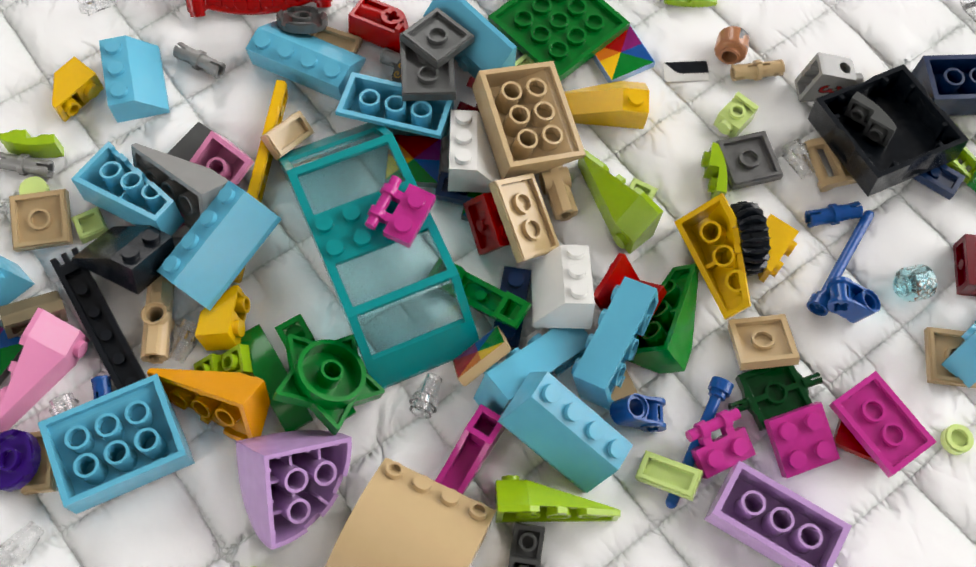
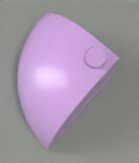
M300 430L267 434L236 441L238 475L243 502L251 525L264 545L273 550L291 543L308 532L307 528L320 516L324 517L339 496L336 493L343 476L348 474L352 451V437L339 432L333 435L330 431Z

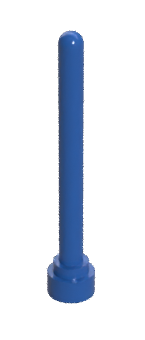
M866 210L863 213L821 291L813 293L809 298L806 306L812 313L819 316H826L828 314L827 303L830 300V292L826 288V283L829 279L842 276L874 218L873 211Z
M718 376L712 377L708 385V395L710 398L700 421H709L715 417L721 401L723 402L726 398H729L734 388L730 381ZM698 439L690 443L682 461L683 464L694 467L695 461L690 450L700 446ZM669 493L665 501L666 506L670 509L675 508L680 497Z

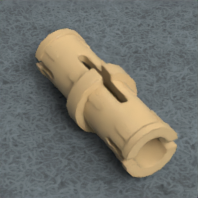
M782 59L767 62L754 60L748 64H734L730 68V77L732 81L744 79L759 81L765 77L783 76L785 64Z

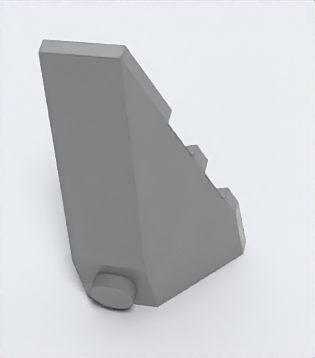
M137 143L131 145L133 165L139 168L151 182L153 181L174 200L179 211L184 215V224L189 229L228 182L225 177H222L210 168Z

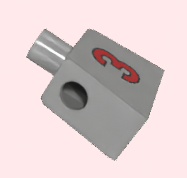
M817 52L794 81L799 102H815V99L844 87L863 83L864 77L862 73H855L854 64L850 58Z

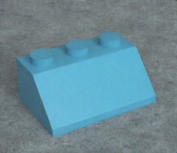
M126 35L99 40L107 104L117 123L170 113L159 46Z

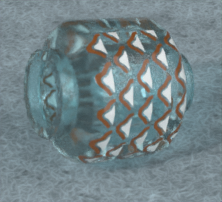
M917 264L899 269L892 285L894 292L902 300L916 302L932 297L937 290L938 280L934 271L929 266Z

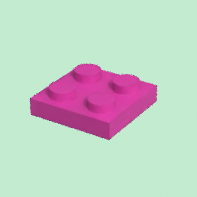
M814 402L764 420L782 477L790 478L840 459L822 402Z

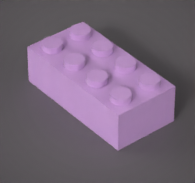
M740 460L730 468L704 518L705 521L782 567H833L852 525Z

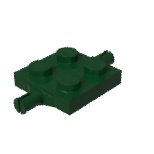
M794 365L754 369L735 378L741 390L742 399L728 403V409L737 408L740 412L748 410L753 416L759 431L766 430L764 420L811 404L812 401L809 397L808 388L822 384L823 380L822 377L818 378L820 376L819 372L802 377Z

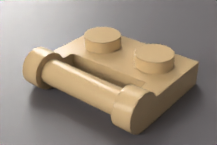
M823 137L805 141L801 145L803 153L808 155L819 182L817 185L820 192H827L836 187L857 183L827 145ZM819 149H823L834 176H828L818 153Z

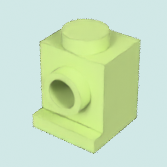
M738 91L734 98L718 113L713 125L730 138L737 137L753 120L759 106Z

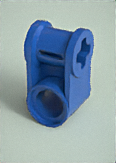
M842 276L831 278L826 283V288L830 292V300L827 303L830 312L840 315L851 323H857L879 312L881 304L877 295L872 290L866 289L853 282L850 278Z
M635 393L612 402L610 406V416L619 426L636 428L644 432H662L667 429V424L663 422V407L666 405L664 398Z

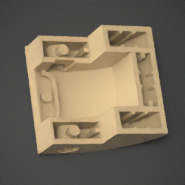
M385 457L348 517L325 567H471L487 535L496 510Z

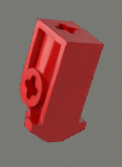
M359 0L348 14V33L359 36L363 40L380 47H387L400 53V34L409 28L403 11L378 0Z

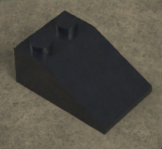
M114 226L72 257V262L138 295L161 276L157 270L175 248L173 236L152 226Z

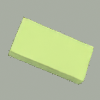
M646 450L635 479L693 501L701 482L703 471Z

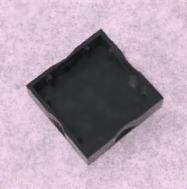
M904 64L877 74L861 84L847 86L815 99L808 116L810 123L820 136L823 137L827 145L867 197L956 160L969 141L946 112L932 101L927 90ZM856 92L861 93L877 104L896 125L897 129L886 147L862 134L866 126L844 115L851 98Z

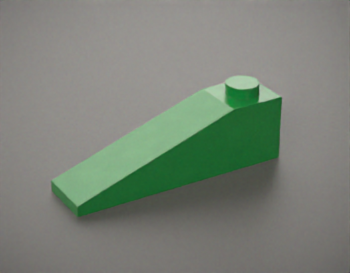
M696 263L673 267L661 285L664 286L667 293L650 320L644 336H637V339H639L637 352L633 361L628 362L659 374L685 371L693 343L699 269Z

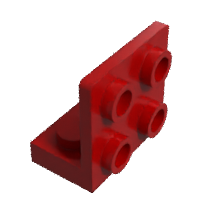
M491 192L483 193L463 203L479 256L510 245Z
M619 253L614 262L609 266L601 283L595 289V303L601 312L604 308L608 309L614 287L617 284L620 285L626 276L657 288L659 302L653 313L654 315L667 291L663 285L640 280L626 255Z

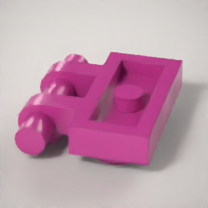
M392 175L389 182L384 183L380 190L381 196L376 205H372L369 209V217L365 222V226L375 230L379 222L386 224L383 231L384 237L410 248L436 201V195L412 184H409L405 193L399 191L398 188L402 180L398 176ZM391 200L398 203L393 214L386 212Z
M734 408L730 411L723 410L718 412L715 418L709 421H699L693 425L692 429L685 432L689 442L698 439L700 446L690 451L697 468L703 471L702 478L708 479L734 466L739 460L744 461L756 455L746 428L738 427L734 429L733 427L734 421L741 418L739 409ZM720 429L722 435L712 440L711 432Z

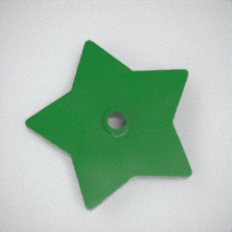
M293 334L287 335L285 348L290 371L272 397L273 400L309 408L333 435H336L342 427L351 407L380 399L385 393L384 388L366 372L364 362L358 354L357 344L353 335L337 340L323 339L318 341H312Z

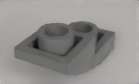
M856 92L851 98L844 115L866 126L862 134L886 147L897 129L892 119L877 104L861 93Z
M515 522L508 567L541 566L545 534L544 526Z

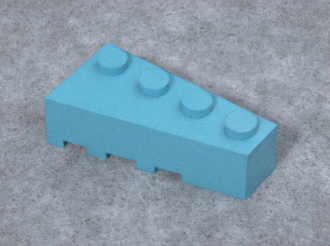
M109 141L71 178L84 200L135 226H152L172 236L184 223V219L174 200L153 181L151 182L139 168L133 166L128 158L122 153L120 154Z

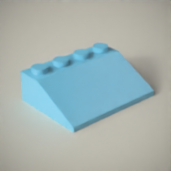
M158 374L38 422L63 507L75 514H79L195 464L186 437Z

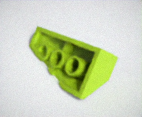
M585 150L586 155L578 159L577 166L613 236L614 242L618 247L625 249L631 254L654 235L663 210L640 188L636 187L632 190L628 187L623 176L618 174L614 177L610 174L605 163Z
M516 475L502 476L501 480H496L495 523L617 521L621 516L620 509L529 480H519V476Z

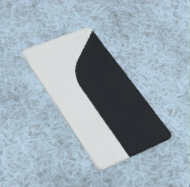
M707 61L664 62L662 64L665 82L710 80Z

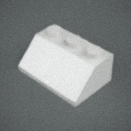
M451 110L448 191L489 193L491 191L488 184L501 180L481 115L478 111Z
M559 245L531 264L533 327L591 329L595 300L589 245Z

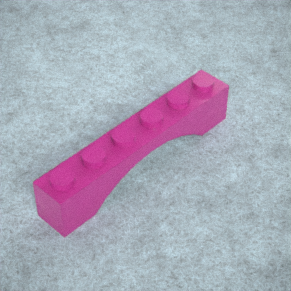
M480 404L435 481L464 495L505 430V427L498 422L501 416Z

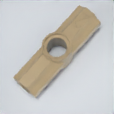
M561 165L539 173L541 190L548 197L555 220L562 222L576 216L578 209L571 191V176L567 166L563 167Z
M162 275L147 287L146 304L141 310V319L144 325L140 358L143 362L162 364L164 361L169 360L170 336L175 327V320L172 317L175 285Z

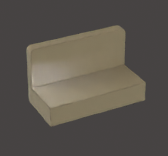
M52 291L0 306V318L8 339L23 334L38 308L67 322L66 310L59 292Z

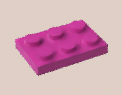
M877 371L829 405L888 478L936 443V440Z

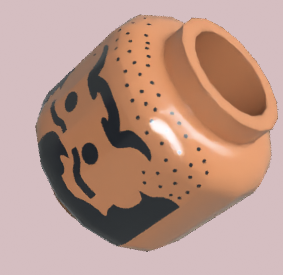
M737 26L723 28L717 36L714 48L716 57L728 65L743 61L748 53L750 44L749 34Z

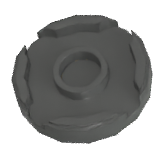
M292 6L288 8V12L283 13V10H280L276 14V24L279 29L285 32L312 34L326 29L328 26V16L324 11L318 13V9L315 7Z

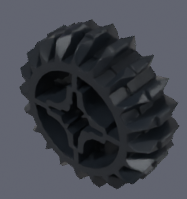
M741 201L731 204L730 207L737 218L746 276L762 273L764 268L767 267V261L770 258L769 250L771 249L769 245V240L771 239L768 233L769 227L766 224L767 218L763 216V210L757 203Z

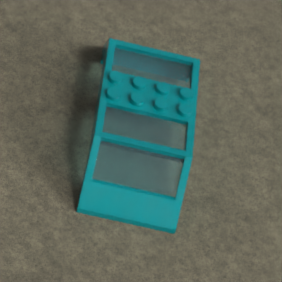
M365 123L293 149L278 159L350 326L366 371L380 386L386 389L451 362L479 340L460 275L431 213L429 212L410 248L384 237L383 231L386 227L384 223L379 222L375 230L365 226V222L369 217V209L372 205H376L381 196L380 190L384 183L389 182L392 175L398 176L402 180L398 188L399 191L405 193L409 184L417 186L399 145L389 129L385 126ZM391 200L386 212L393 214L398 203Z

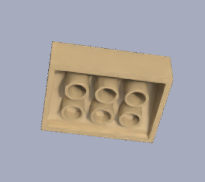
M554 61L480 70L478 72L472 90L501 179L530 173L536 175L585 157L586 153Z

